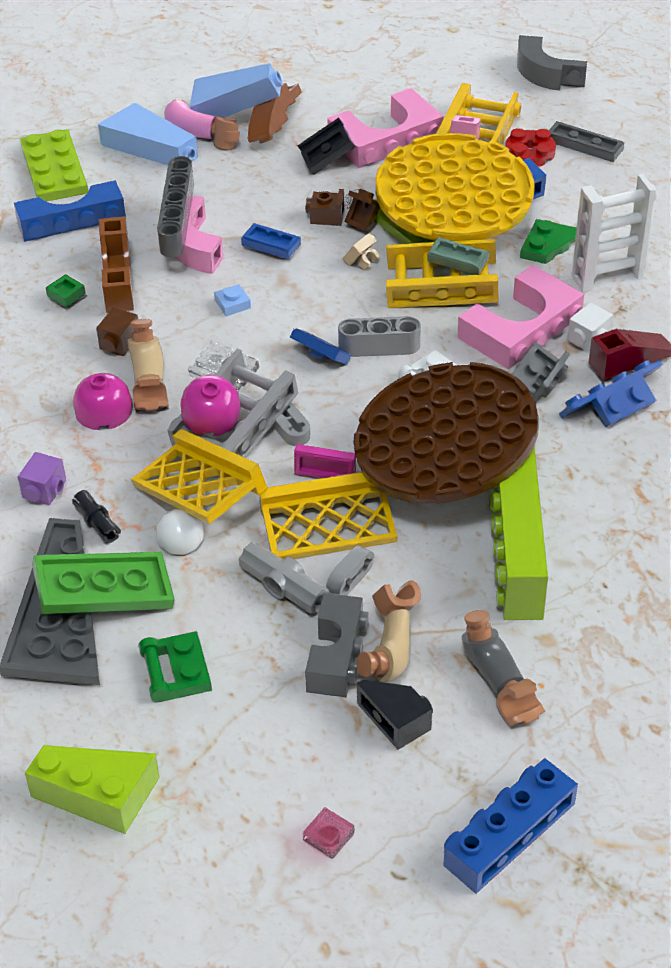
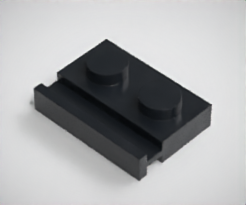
M339 117L297 145L309 171L313 175L355 147L348 131L344 127V123Z

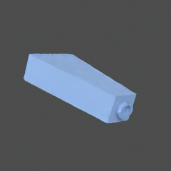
M271 63L195 79L190 109L215 116V118L216 116L222 118L280 97L281 85H283L281 75L278 71H274Z
M137 103L131 104L98 123L100 142L104 147L168 165L172 158L177 156H185L192 161L198 158L196 136Z

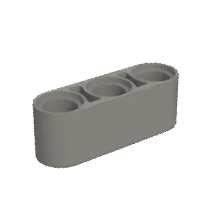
M410 316L345 319L338 325V347L349 352L351 357L414 354L420 349L421 324L418 319Z

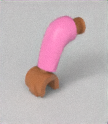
M182 99L173 100L165 108V120L191 133L196 138L212 139L214 135V145L225 150H232L235 143L239 142L240 132L238 131L236 118H222L219 116L215 118L212 115L193 111Z

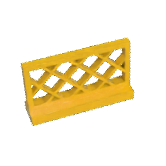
M183 429L172 435L176 443L174 446L131 479L133 485L140 490L183 510L209 525L250 491L260 495L268 488L258 463ZM177 456L182 458V461L170 463ZM195 467H200V468H201V470H196V471H192V472H187V469H190V468H195ZM180 471L178 475L166 477L167 473ZM159 475V479L147 481L149 478ZM214 476L220 477V479L206 482V478ZM199 480L198 484L185 486L186 482ZM178 484V488L164 490L167 486ZM238 485L234 490L225 491L226 487ZM219 489L218 493L204 496L206 491ZM197 494L196 498L183 500L184 496ZM217 503L210 510H203V506Z
M362 472L272 486L259 495L260 510L264 519L270 552L281 559L286 557L298 559L352 550L357 545L371 547L395 543L398 540L387 495L375 488ZM379 497L381 503L376 511L362 504L365 499ZM340 503L351 506L345 516L332 510V507ZM315 508L320 511V514L312 521L301 515L304 509ZM357 510L370 517L363 527L350 520ZM284 513L289 516V519L283 526H280L271 520L270 515ZM326 515L339 522L332 532L319 525ZM295 520L308 527L301 537L288 530ZM377 521L387 527L388 533L376 535L369 531V528ZM344 526L358 533L354 539L349 540L343 539L338 534ZM313 531L327 538L323 544L314 545L308 542L307 539ZM282 536L296 543L292 549L278 551L276 544Z

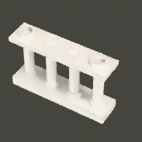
M644 174L638 175L636 190L607 197L598 195L592 185L581 187L572 278L582 292L593 290L594 278L597 275L628 267L637 279L643 278L644 267L647 264L646 252L653 204L657 197L655 186L648 181ZM634 202L633 213L601 220L602 212H604L605 208ZM631 225L630 235L599 242V235L602 231ZM628 247L627 257L596 264L599 253Z

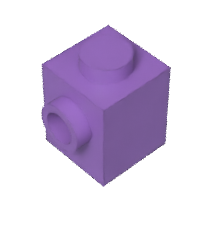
M34 452L17 476L22 498L31 502L50 505L56 495L62 492L66 482L63 459Z

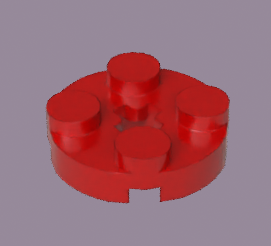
M515 128L507 138L505 147L509 148V152L515 157H520L522 160L530 158L540 167L545 165V160L549 158L551 160L554 159L556 143L547 129L523 130Z

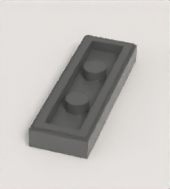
M556 121L549 129L556 145L610 162H614L624 150L625 142L562 122Z

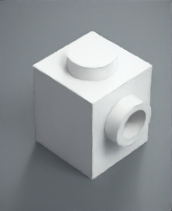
M590 302L570 318L567 340L590 353L591 337L611 331L613 314Z

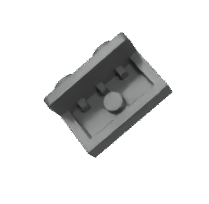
M535 342L512 374L528 387L535 402L541 395L546 398L553 390L556 383L552 380L554 378L558 380L567 370L568 366L565 362L570 354L565 351L558 359Z

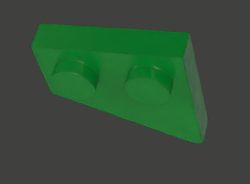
M536 219L521 248L520 258L547 264L556 255L569 250L570 243L576 239L577 227L554 223L549 220Z

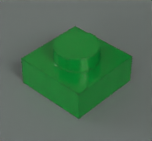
M66 274L45 287L47 296L64 307H67L86 294L85 286Z

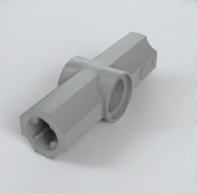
M249 543L239 557V566L260 579L269 594L277 599L287 597L310 614L319 613L323 593H330L327 588L305 575L304 569L295 559L291 557L281 559L258 543Z

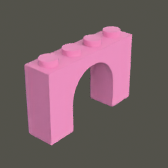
M409 88L391 95V117L400 124L397 127L389 129L369 127L363 124L349 110L328 117L327 125L338 117L341 119L355 145L353 149L344 155L358 168L385 159L391 151L398 146L404 147L411 144L413 139L436 134L444 116L416 91Z
M534 265L515 277L513 299L535 311L539 315L538 317L527 321H511L499 317L478 303L458 316L457 338L508 370L523 359L535 342L543 346L552 337L559 335L569 326L570 318L583 309V293Z

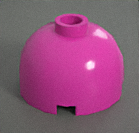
M97 373L84 378L78 384L73 396L76 419L84 427L92 430H99V426L109 425V429L125 423L132 414V398L128 386L118 376L110 373Z
M211 374L202 375L194 379L184 389L180 402L182 420L187 428L196 434L203 435L204 432L208 434L213 433V436H220L231 431L238 423L241 411L238 391L231 382L221 376Z

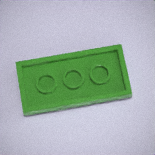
M162 552L34 555L32 566L42 614L173 608L175 599Z

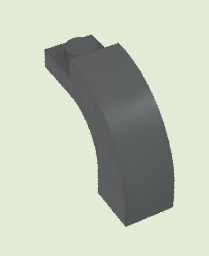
M519 35L517 68L525 79L540 87L559 91L561 85L585 87L587 61L551 57L542 49L543 37Z

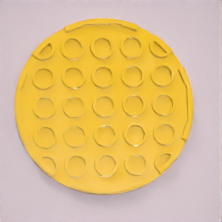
M441 133L413 139L411 144L404 147L398 146L391 151L377 170L375 194L377 202L385 215L399 227L417 236L435 241L438 237L450 241L483 240L507 232L525 218L533 202L534 180L527 164L520 157H515L511 154L509 148L493 140H490V142L478 140L475 135Z

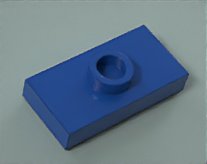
M253 223L241 237V245L290 259L301 245V237Z
M293 328L290 338L309 347V354L322 360L327 356L335 361L348 364L351 357L349 352L307 331Z

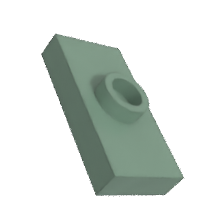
M439 237L427 254L428 262L473 275H479L489 259L488 251Z

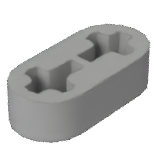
M290 403L272 426L289 445H304L310 440V424L294 404Z
M360 545L355 546L328 577L326 588L330 593L347 596L369 572L374 562V553Z

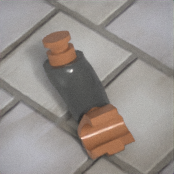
M475 610L467 613L464 617L467 625L466 632L462 635L465 653L496 693L497 707L504 721L508 725L513 726L520 722L527 724L539 719L538 715L546 711L535 695V691H537L536 683L530 679L523 678L508 648L499 637L498 631L492 628L488 622L490 620L489 613L484 610Z

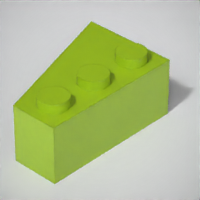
M43 745L25 771L32 798L123 834H126L160 778L156 753Z

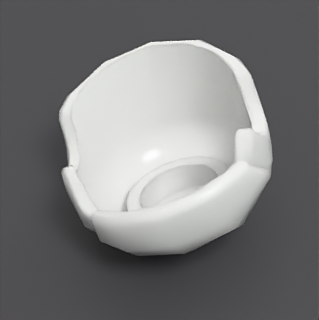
M174 509L164 514L157 524L156 537L160 548L172 555H186L194 551L203 541V524L200 519L183 510Z

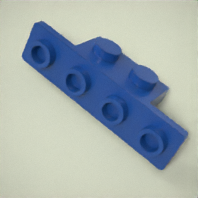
M647 360L636 366L634 373L628 375L625 371L612 378V384L605 386L604 383H600L588 391L590 395L582 398L581 394L570 398L565 402L567 407L559 413L560 417L564 418L593 404L605 427H608L650 406L657 400L644 378L663 366L662 361L658 360L651 364Z

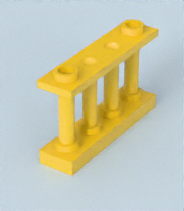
M462 83L436 134L450 133L451 120L456 115L481 118V124L498 127L496 131L480 128L479 138L493 140L503 145L515 117L519 118L522 104L518 103L519 93L514 92L509 103L474 98V95H471V84ZM473 107L484 110L502 112L504 114L502 117L483 113L468 111V109L471 110Z
M495 239L453 241L489 252V259L479 275L461 276L460 270L450 268V276L434 277L433 267H444L427 261V254L435 242L386 245L388 270L395 269V279L386 280L388 308L499 302L498 274H489L488 264H496ZM423 268V278L406 279V269Z

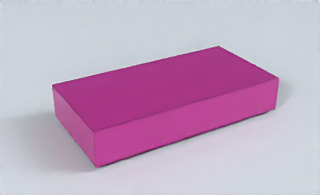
M296 444L294 449V474L329 478L356 473L355 453Z

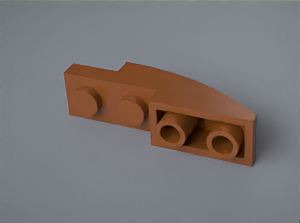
M284 83L281 85L280 97L254 106L248 128L247 139L249 143L259 141V143L268 142L273 139L272 135L282 129V125L288 120L286 114L287 107L296 102L295 99L302 93L299 83L291 86Z

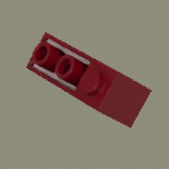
M616 328L591 337L588 363L603 380H607L625 371H632L636 366L647 360L650 363H654L670 357L671 343L662 334Z

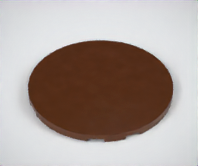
M453 362L428 366L429 370L413 376L409 373L380 391L359 417L360 423L357 431L354 433L353 444L357 462L363 475L381 492L393 498L412 503L440 504L454 502L476 496L497 486L510 477L525 462L536 443L539 431V416L536 402H534L528 387L506 370L477 362H470L469 365H453Z

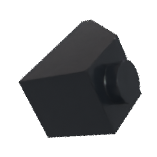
M369 680L357 682L358 706L397 750L431 730L432 705L425 696H420L412 686Z

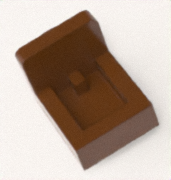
M359 189L358 193L349 190L348 196L353 197L344 222L371 232L380 209L377 200L373 199L374 194L363 189Z

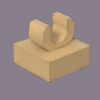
M368 233L351 247L343 257V260L349 266L358 260L359 266L366 270L371 264L366 257L373 263L380 257L379 253L371 248L377 239L371 233Z

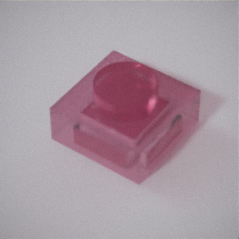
M324 807L303 831V841L333 859L354 835L355 828L352 823Z

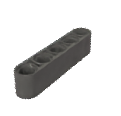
M185 156L174 157L168 163L157 225L160 253L170 258L177 257L184 251L194 189L192 160Z

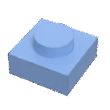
M240 284L214 292L215 302L225 316L251 308V300Z

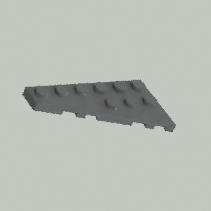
M49 518L37 555L84 554L80 520ZM32 567L0 662L1 676L100 685L92 612L42 614Z

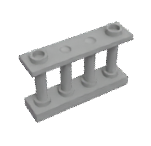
M237 348L230 357L224 360L221 368L215 375L225 378L232 384L240 378L267 392L257 401L238 393L241 407L249 410L250 413L244 420L238 421L231 429L233 433L222 443L205 434H196L187 428L180 414L178 418H175L170 423L167 429L172 446L176 444L172 435L183 429L246 458L274 424L275 420L297 396L298 388L295 374L285 370L274 381L246 368L242 350Z

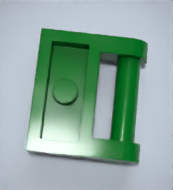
M197 631L162 639L147 637L139 642V651L141 656L145 657L151 682L149 693L152 701L164 702L212 691L211 680ZM168 654L174 678L173 683L168 684L164 682L158 657L160 655Z

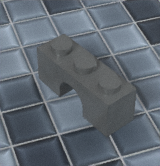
M323 593L318 614V639L332 641L334 644L329 646L311 645L305 670L307 693L347 698L349 684L355 685L358 669L357 664H354V660L362 652L363 638L359 636L360 631L366 632L369 616L368 612L363 611L362 597Z

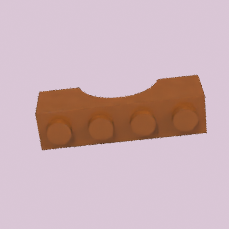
M126 217L99 219L103 270H101L102 288L106 313H109L113 307L124 311L134 310Z

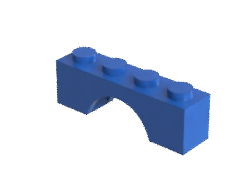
M116 180L91 185L88 193L83 198L68 204H53L44 201L40 197L14 202L17 224L24 242L99 225V219L126 217L124 199Z

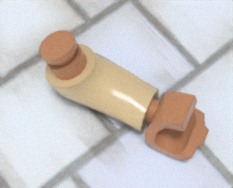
M137 319L131 321V327L135 328V330L132 331V338L127 341L134 370L135 385L132 389L135 410L145 409L146 412L158 411V408L169 407L166 386L162 382L164 371L163 352L159 338L153 336V330L149 329L152 326V320Z
M413 580L404 583L399 588L396 596L393 594L390 584L383 585L372 595L376 608L384 616L385 620L380 645L376 646L372 652H361L357 658V669L362 677L375 676L380 682H390L397 679L406 670L410 650L409 611L421 598L420 588Z

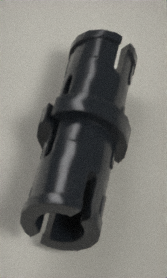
M87 490L77 492L74 495L76 499H72V504L82 513L84 522L90 528L93 527L105 543H112L118 539L121 529L110 519L108 510L103 505H99Z

